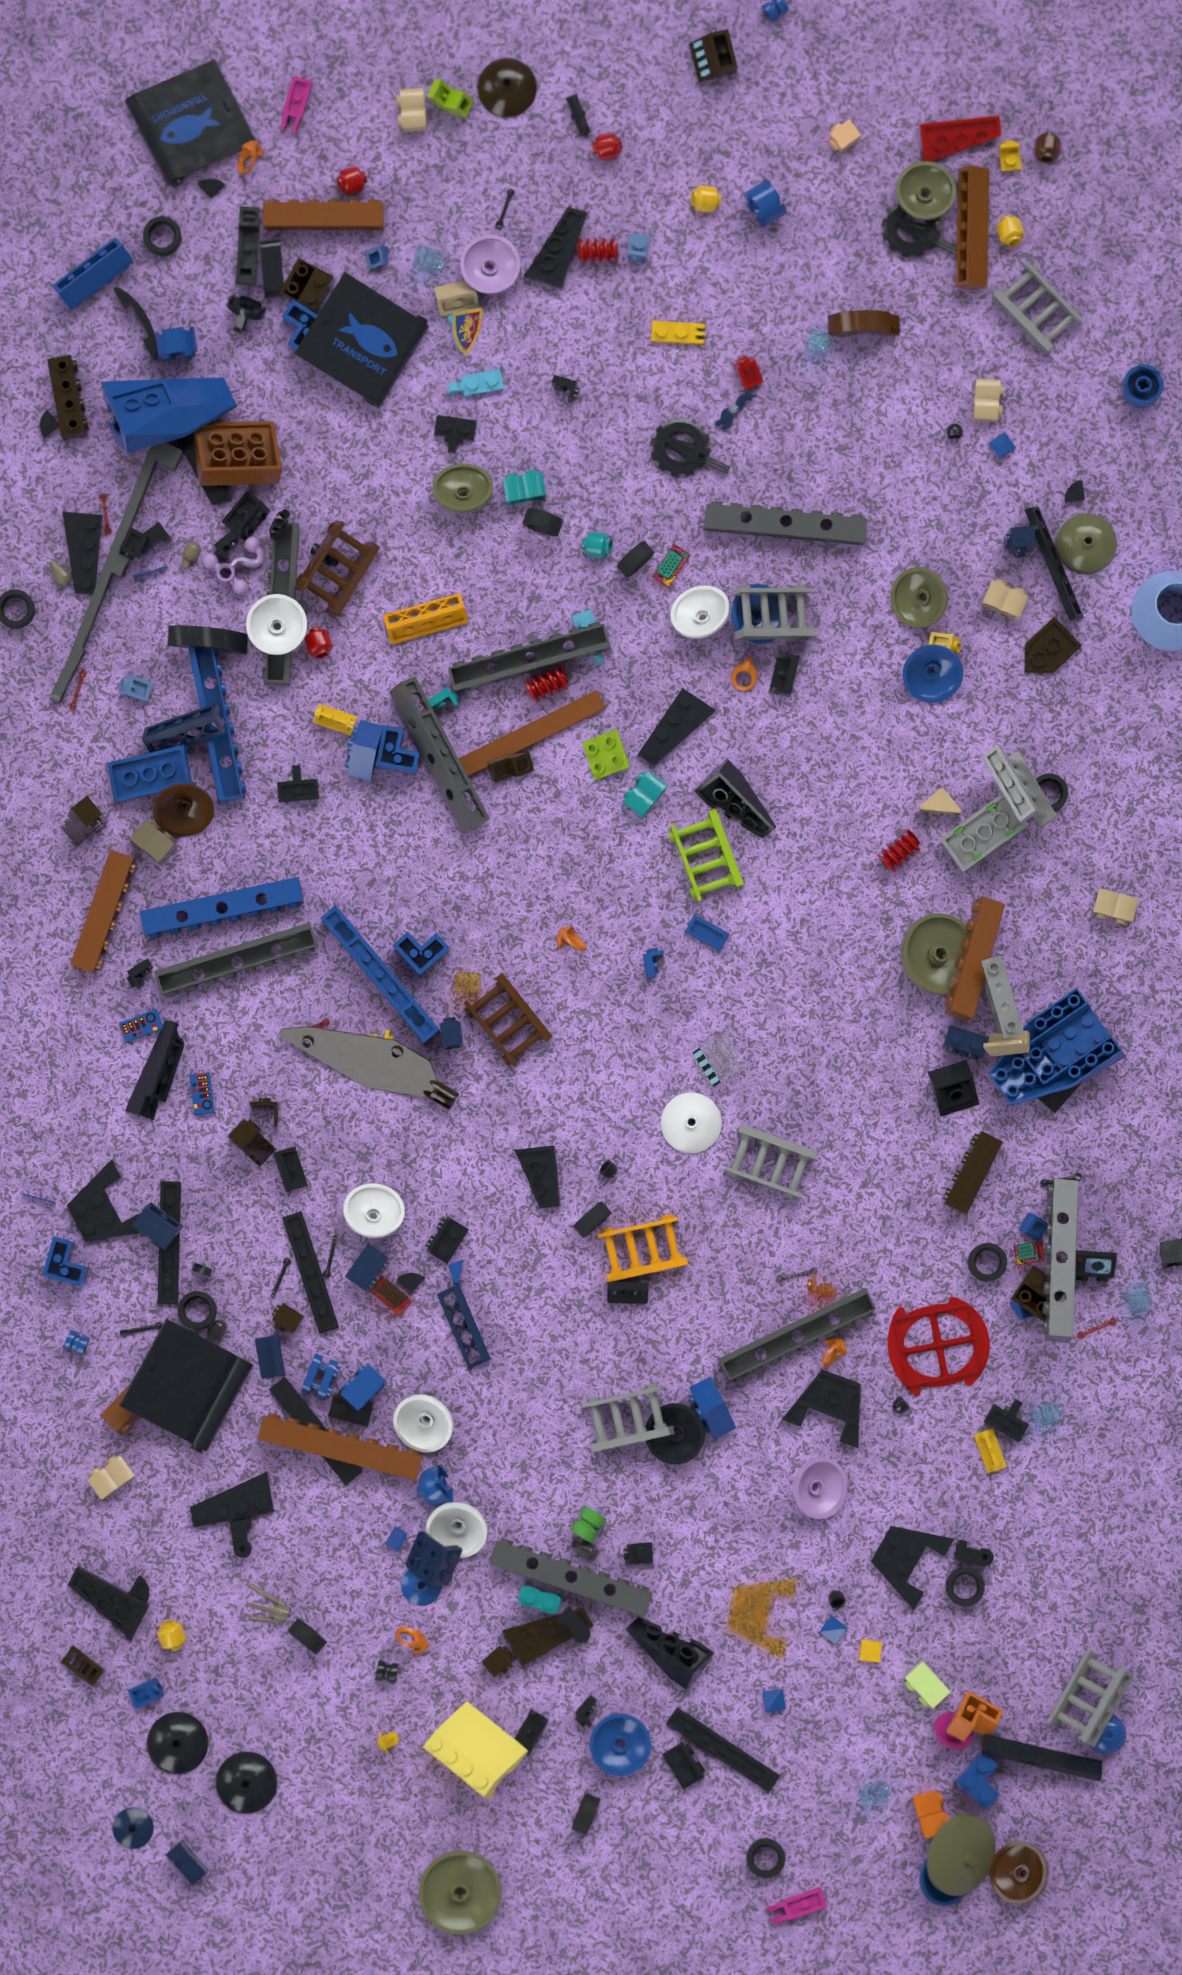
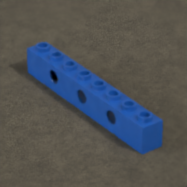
M188 647L200 708L216 703L220 709L218 716L224 719L223 727L225 728V733L207 739L219 802L225 803L244 799L243 794L247 793L244 781H240L239 774L243 773L240 761H236L235 754H239L237 742L232 741L231 736L235 734L233 722L229 723L227 716L231 714L229 702L225 703L223 696L227 695L225 683L220 681V675H223L221 663L217 664L216 661L219 651ZM208 677L216 679V686L212 689H208L204 684ZM212 723L205 726L209 730L217 729ZM225 755L232 758V764L229 767H223L220 763V759Z
M294 877L139 912L144 935L146 937L149 936L150 939L162 937L161 933L165 932L174 935L181 933V929L188 927L190 930H197L202 928V924L209 923V926L221 924V920L225 919L233 922L241 920V916L248 914L249 918L260 916L262 911L269 910V913L281 911L280 907L298 908L301 907L300 903L304 902L300 879L299 877ZM260 893H264L268 898L267 903L264 905H259L256 902V896ZM219 902L227 904L228 910L226 913L220 914L216 911V905ZM179 911L187 912L188 919L185 922H179L176 919V914Z
M336 905L320 918L424 1044L440 1032V1029Z

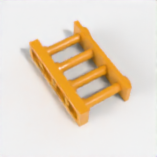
M668 1214L660 1216L661 1220L614 1231L613 1227L601 1229L598 1239L605 1238L611 1265L610 1273L606 1274L608 1282L688 1265L687 1257H682L679 1254L672 1224L678 1221V1217ZM659 1225H665L671 1252L670 1260L664 1262L659 1258L652 1228ZM645 1229L651 1256L650 1265L642 1266V1263H639L632 1231ZM625 1233L631 1265L630 1269L622 1271V1267H619L613 1236Z

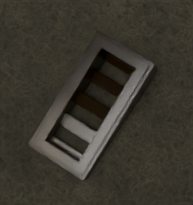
M74 1645L61 1661L62 1664L92 1687L106 1670ZM73 1654H78L73 1663L70 1664L68 1661L71 1659ZM82 1657L84 1659L83 1663L80 1665L78 1669L75 1668L76 1664ZM87 1663L91 1664L85 1674L81 1672ZM94 1668H96L97 1671L95 1672V1674L93 1675V1677L90 1679V1678L88 1677V1675L91 1673V1671H92Z

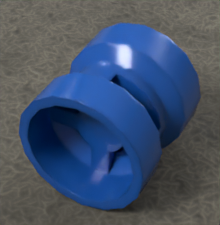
M772 0L770 3H765L761 6L763 13L772 23L778 19L780 14H785L789 11L784 0Z
M71 1330L63 1348L68 1351L73 1349L77 1355L83 1356L90 1338L78 1336L77 1332Z

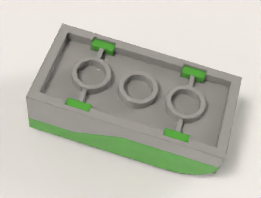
M1002 793L940 840L963 872H967L1030 825V821L1028 819L1024 823L1019 822Z

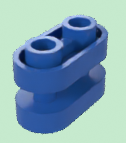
M315 1353L301 1392L309 1395L311 1389L318 1391L316 1398L324 1400L325 1397H330L334 1387L330 1385L332 1378L337 1379L341 1367L337 1366L338 1362L330 1359L329 1364L322 1363L323 1356ZM318 1370L325 1372L321 1384L314 1381Z

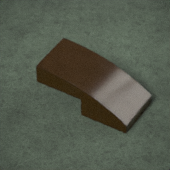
M529 751L487 762L491 779L495 783L511 776L519 777L534 771Z

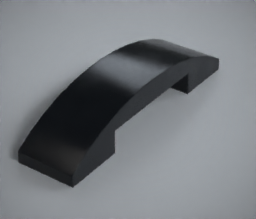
M240 206L235 284L237 285L256 284L260 207Z
M116 286L113 289L124 310L132 306L149 337L143 339V343L153 361L157 360L158 353L155 333L148 316L130 294Z
M168 626L167 646L180 648L197 647L224 650L226 653L247 654L248 634L213 627Z

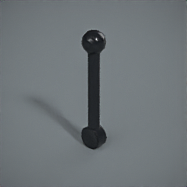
M513 189L507 190L508 196L506 198L500 219L496 222V227L498 229H501L504 225L503 219L505 217L511 196H513L515 193Z
M1076 1173L1074 1176L1057 1179L1080 1181L1082 1174ZM1042 1179L1040 1184L1045 1187L1051 1184L1053 1179Z
M333 1236L327 1267L323 1272L325 1278L331 1276L330 1267L337 1236Z
M289 1258L283 1260L284 1265L270 1296L272 1298H275L286 1268L291 1264Z
M156 1322L155 1325L120 1330V1335L150 1329L160 1330L162 1323Z

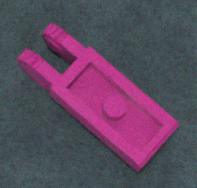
M293 76L282 113L283 118L280 131H285L288 117L295 119L292 126V134L297 135L313 81Z
M817 1887L783 1899L782 1902L768 1906L767 1910L772 1912L784 1907L786 1914L771 1919L772 1924L823 1909L827 1907L821 1887Z

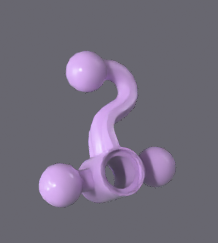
M255 537L247 538L244 543L245 549L248 552H255L257 554L255 560L238 557L230 564L220 565L218 557L213 553L206 554L202 560L206 568L214 569L217 572L218 582L222 585L231 584L233 591L237 595H245L249 590V586L246 581L238 580L234 577V570L239 565L255 568L260 566L265 560L264 550L260 547V541ZM223 570H228L231 576L225 579L220 576V573Z

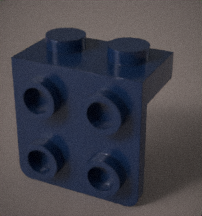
M420 1531L407 1558L406 1567L431 1586L448 1585L453 1577L452 1574L460 1560L463 1549L458 1545L443 1546L426 1532Z

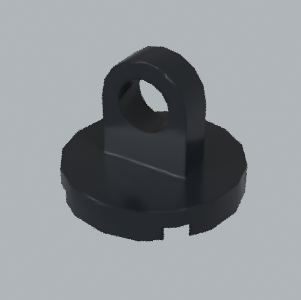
M236 295L229 296L226 306L231 312L238 315L233 331L242 334L248 319H263L266 308H262V304L251 297L243 295L240 298H235Z

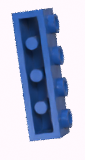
M114 237L54 283L52 287L63 303L72 310L81 305L90 295H94L103 285L111 282L120 272L128 269L134 260L121 242Z

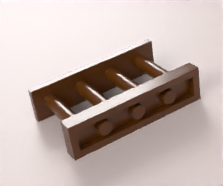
M335 520L327 528V535L306 570L298 576L295 582L297 585L294 589L300 592L308 589L328 602V608L326 609L328 612L339 616L379 551L380 546L372 542L362 544L342 530L345 525L344 522ZM337 537L359 551L360 555L356 561H351L331 547ZM327 554L349 568L346 578L342 579L321 565ZM316 571L338 585L339 589L335 595H330L311 582Z
M501 973L496 977L498 982L491 991L473 1005L468 1001L464 1002L466 1006L464 1011L470 1018H476L504 1054L501 1057L508 1066L512 1064L515 1068L518 1064L514 1059L538 1040L542 1041L544 1039L547 1043L553 1036L505 975ZM501 992H507L511 997L508 1000L509 1002L483 1021L477 1011ZM519 1007L523 1013L521 1015L522 1018L496 1037L489 1027L512 1009L516 1010ZM526 1024H532L536 1029L533 1031L534 1034L508 1053L502 1043Z

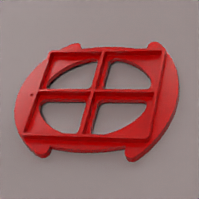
M951 1297L949 1298V1304L925 1306L905 1314L903 1307H899L893 1315L888 1332L890 1362L901 1383L914 1395L921 1393L920 1387L947 1386L961 1381H965L966 1385H971L979 1378L987 1364L990 1351L988 1330L978 1312L965 1301ZM939 1314H948L959 1318L969 1327L970 1335L942 1340L937 1316ZM928 1317L934 1341L929 1344L906 1347L904 1339L909 1328L919 1319ZM971 1343L973 1345V1354L969 1362L954 1374L948 1373L944 1349ZM934 1350L937 1353L940 1376L930 1377L919 1373L911 1367L907 1357L911 1354Z

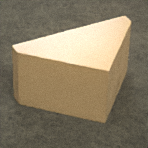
M943 787L919 807L920 812L959 815L961 812L960 807Z

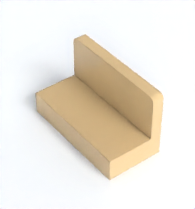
M466 281L434 287L440 317L450 315L452 312L479 308L477 292Z
M1024 1031V1034L1004 1039L1002 1033L990 1034L989 1043H984L983 1048L990 1056L1029 1053L1030 1033Z

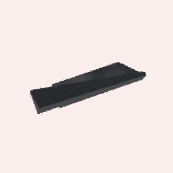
M167 1020L164 1022L163 1028L157 1037L125 1109L126 1112L154 1120L158 1101L166 1102L185 1045L183 1038L178 1035V1023Z

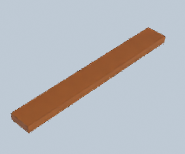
M596 690L458 759L469 777L487 768V762L518 753L606 709Z

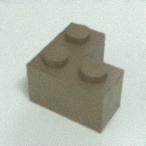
M145 820L129 839L158 864L163 866L177 849L175 845L176 840L168 832H160L161 828L153 821L148 823Z

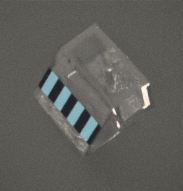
M724 1032L689 1054L709 1089L714 1088L745 1069L743 1062Z

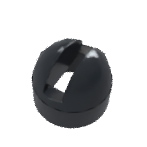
M953 423L948 426V439L963 437V429L959 424Z
M607 1160L601 1166L599 1173L606 1178H612L617 1174V1167L613 1162Z
M898 1396L892 1404L893 1410L898 1414H903L910 1408L909 1404L901 1396Z
M834 1590L828 1596L832 1608H840L846 1603V1598L841 1591Z

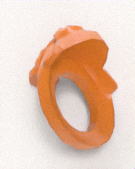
M254 140L245 143L242 146L243 150L239 152L240 158L237 166L241 174H248L253 169L257 156H264L262 147ZM249 156H251V164L249 168L245 170L244 163Z
M748 656L744 662L737 664L733 669L731 681L734 687L740 691L751 690L759 676L758 670L753 665L752 657ZM746 671L751 675V683L748 686L743 687L737 683L736 676L739 672Z
M573 926L563 927L558 931L556 943L559 949L565 946L564 939L573 948L579 951H586V944L580 939L579 935H575Z
M833 1337L824 1340V1343L830 1348L822 1359L821 1366L823 1368H828L834 1361H838L839 1356L847 1354L846 1344L842 1339Z
M402 1626L396 1630V1640L408 1648H414L413 1655L422 1654L425 1650L429 1649L426 1636L419 1629L414 1630L413 1628ZM407 1633L414 1638V1642L408 1643L400 1638V1634Z

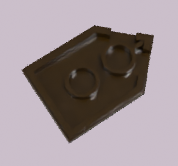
M1053 617L1025 644L1024 673H1054L1082 645Z

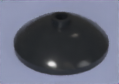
M670 1403L661 1406L663 1423H666V1427L673 1426L674 1434L646 1440V1444L650 1452L664 1463L671 1465L687 1463L694 1459L703 1448L705 1442L704 1423L698 1413L687 1405ZM653 1413L646 1423L645 1428L647 1431L654 1430L655 1420ZM677 1429L682 1433L680 1437L675 1434Z
M172 1712L163 1715L155 1721L147 1736V1750L151 1760L158 1768L171 1774H183L192 1771L201 1764L208 1751L209 1742L205 1727L196 1717L184 1712ZM179 1740L180 1747H174L173 1741Z
M245 1751L233 1754L222 1763L217 1772L216 1790L223 1804L232 1811L242 1814L258 1812L264 1809L275 1796L278 1782L276 1771L269 1760L258 1753ZM248 1780L250 1785L243 1787L242 1781Z

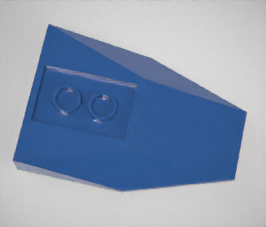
M224 377L101 381L103 399L109 412L113 411L120 427L121 440L127 453L186 437L237 407Z
M1076 988L1024 1025L1023 1031L1030 1033L1029 1053L1001 1055L988 1074L1008 1103L1013 1106L1072 1088L1124 1059L1126 1056L1093 1012L1084 996Z

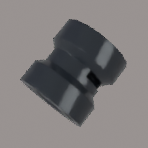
M379 1660L375 1680H387L389 1683L395 1684L399 1664H387L385 1661Z

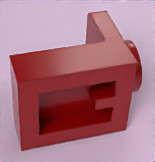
M743 356L733 364L745 390L764 382L756 360L753 357Z

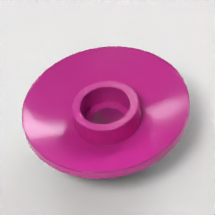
M954 1712L941 1714L934 1724V1731L938 1740L946 1747L955 1750L964 1749L969 1746L974 1737V1730L970 1732L963 1742L946 1732Z

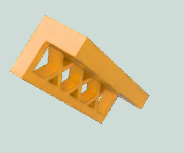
M460 593L383 615L391 645L469 623ZM452 602H459V604L449 606V604ZM432 608H438L436 611H429ZM418 613L417 616L410 617L411 614ZM399 619L398 622L389 624L390 620Z

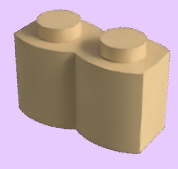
M424 88L400 90V95L396 96L397 108H401V115H398L399 127L403 128V133L427 131Z
M976 379L973 421L997 422L998 417L1002 418L1003 405H999V398H1003L1004 386L1000 385L1001 380Z
M996 579V581L990 582L981 605L1019 620L1029 596L1025 594V590L1018 587L1011 589L1007 587L1006 582Z
M1099 888L1093 913L1097 914L1096 918L1108 920L1109 917L1116 919L1117 924L1127 926L1128 923H1133L1139 899Z
M114 1455L106 1461L107 1466L100 1470L98 1467L89 1473L90 1478L87 1480L101 1500H104L136 1477L122 1456L117 1458Z

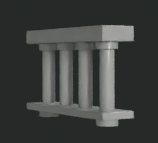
M1027 261L1023 267L1026 273L1006 291H1001L998 288L991 298L1047 355L1054 347L1052 340L1073 321L1079 326L1083 320L1081 318L1082 314L1076 307L1072 308L1040 275L1041 271L1035 264L1031 265ZM1033 278L1040 287L1020 306H1015L1010 301L1011 297ZM1044 293H1047L1054 301L1034 320L1031 319L1029 321L1025 316V311ZM1061 307L1068 316L1048 334L1043 335L1038 330L1039 325Z
M751 585L739 586V589L732 591V596L742 597L744 626L735 632V640L810 639L817 636L816 628H808L805 617L804 595L813 592V588H805V585H794L793 588H751ZM750 596H760L762 626L760 628H754V625H752ZM768 596H778L780 626L778 628H772V625H770ZM786 596H796L798 618L796 628H790V625H788Z
M997 744L982 756L1019 822L1024 823L1034 816L1039 827L1043 828L1057 817L1020 751H1016L1010 757H1007L1002 746Z
M1001 955L982 960L981 963L985 973L983 985L998 1034L1002 1033L1004 1039L1024 1034Z
M741 1124L738 1133L741 1134L742 1140L732 1168L725 1166L724 1171L728 1172L727 1176L737 1180L740 1176L784 1192V1197L791 1200L801 1198L802 1193L797 1192L807 1162H810V1159L815 1160L817 1151ZM754 1138L760 1140L761 1147L750 1175L739 1171L749 1142ZM773 1145L780 1148V1155L769 1182L758 1177L768 1149ZM792 1152L799 1155V1162L788 1189L777 1184L786 1159Z
M657 1383L645 1385V1390L599 1400V1396L587 1399V1403L581 1404L582 1408L591 1407L597 1434L596 1443L590 1444L592 1452L674 1434L673 1426L666 1427V1423H663L656 1392L664 1390V1386L657 1387ZM649 1394L655 1420L654 1430L647 1431L644 1428L637 1398L639 1395ZM626 1398L630 1400L636 1430H634L635 1434L630 1436L624 1431L618 1400ZM610 1402L617 1433L615 1434L616 1439L608 1440V1436L605 1437L599 1404Z
M1087 1649L1086 1653L1082 1655L1080 1663L1057 1705L1051 1710L1048 1721L1059 1728L1062 1722L1081 1733L1080 1740L1095 1747L1134 1675L1120 1666L1115 1672L1097 1661L1099 1655ZM1092 1669L1112 1679L1106 1690L1087 1679ZM1082 1686L1102 1697L1096 1708L1077 1698ZM1072 1704L1091 1714L1092 1717L1086 1726L1067 1716Z

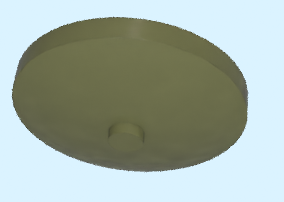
M930 914L915 921L906 931L901 943L902 965L908 978L921 990L935 995L950 994V982L957 970L955 964L962 952L960 949L961 942L966 938L967 934L966 925L961 920L948 914Z
M965 1813L952 1817L940 1827L931 1842L927 1857L929 1878L938 1890L948 1895L960 1896L971 1892L982 1883L991 1869L995 1856L996 1843L991 1826L984 1819Z
M451 1851L437 1857L424 1871L419 1885V1901L425 1916L438 1929L450 1934H470L482 1929L493 1919L501 1901V1883L496 1870L485 1858L470 1851Z

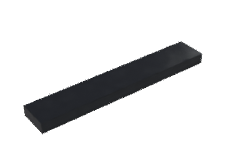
M1030 507L1025 509L1030 525L1035 528V538L1069 621L1082 619V611L1040 508Z
M161 1181L160 1209L179 1223L181 1216V1182ZM180 1233L166 1250L159 1248L157 1304H178Z
M302 1211L282 1217L319 1333L339 1328Z
M286 1377L269 1389L290 1417L300 1420L299 1425L307 1426L308 1423L319 1425V1430L327 1432L326 1427ZM323 1457L344 1485H347L361 1473L355 1464Z
M679 1707L675 1709L666 1725L768 1793L780 1777L779 1774Z
M984 1734L982 1737V1754L1096 1781H1100L1102 1778V1761L988 1734Z

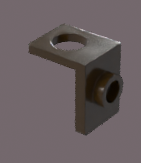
M259 1098V1101H250L251 1107H274V1127H278V1102H271V1098Z

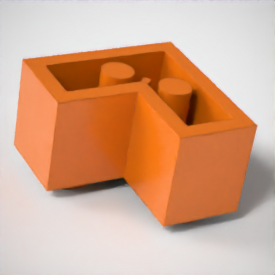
M968 1690L959 1702L946 1732L963 1742L972 1730L982 1736L984 1734L991 1735L1004 1711Z
M936 1789L912 1795L921 1833L925 1839L935 1836L940 1827L949 1820V1815L944 1813L941 1808L944 1805L942 1793H937Z

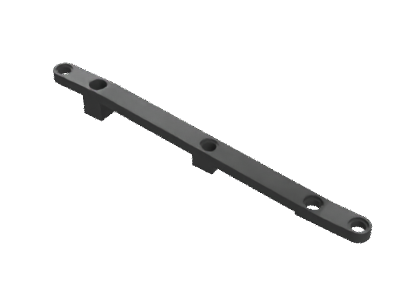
M168 442L151 446L145 458L68 660L50 695V700L57 704L61 703L86 653V643L113 575L122 579L131 562L129 558L121 555L123 551L119 548L129 528H132L156 465L159 464L176 472L184 455L182 450L168 444Z

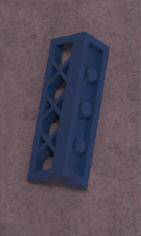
M215 703L145 727L142 741L151 753L180 745L189 746L224 734L225 728L218 718L220 709ZM213 722L217 727L215 730L205 728L207 724ZM193 729L200 732V734L194 737L188 735L187 732ZM172 736L182 738V740L178 743L170 741L169 739ZM159 742L164 744V747L155 750L152 743Z
M457 1284L438 1293L437 1296L468 1369L491 1360L460 1285ZM454 1292L456 1297L454 1307L446 1305L442 1296ZM457 1303L459 1304L461 1310L456 1309ZM447 1307L452 1309L451 1314H449ZM454 1311L463 1313L464 1321L462 1326L453 1323L452 1316ZM465 1322L467 1323L469 1329L464 1327ZM455 1326L460 1328L459 1333L457 1332ZM462 1329L471 1332L472 1340L470 1345L461 1342L460 1334ZM473 1341L475 1342L477 1348L472 1346ZM463 1345L468 1347L467 1352L465 1351ZM470 1348L479 1351L482 1359L470 1363L468 1358Z

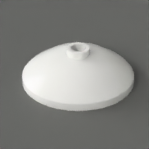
M706 585L696 586L688 589L676 599L671 608V621L677 632L689 638L707 637L717 632L726 623L730 614V603L727 596L720 589Z
M281 594L267 595L259 599L249 610L246 620L247 634L255 647L262 652L271 655L289 653L301 644L306 635L307 619L305 612L300 604L291 597ZM277 623L281 625L279 630L274 629V625Z
M684 1093L676 1096L666 1105L661 1116V1130L664 1138L674 1149L683 1153H699L710 1148L716 1142L721 1132L722 1119L719 1109L711 1099L699 1093ZM689 1119L695 1120L694 1126L688 1125Z
M372 1183L361 1185L348 1194L344 1202L343 1214L349 1227L356 1233L369 1238H381L394 1233L401 1226L405 1209L402 1199L394 1190L381 1184Z
M422 1394L409 1396L395 1410L393 1423L398 1437L404 1444L416 1451H437L444 1447L452 1436L453 1420L450 1412L443 1403L431 1396Z
M452 1502L437 1507L430 1514L426 1524V1533L443 1546L458 1545L463 1550L460 1558L469 1557L477 1553L484 1546L488 1533L487 1524L483 1516L475 1508L464 1503Z

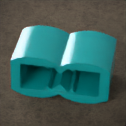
M536 469L526 471L525 475L518 476L517 473L507 474L506 478L502 479L507 505L546 498L542 472H537Z
M650 771L646 774L642 772L635 781L638 783L634 789L629 788L623 796L625 799L623 804L642 819L668 787L667 784Z
M522 1586L518 1602L526 1607H538L545 1613L555 1614L558 1612L561 1598L552 1592H541L532 1586Z

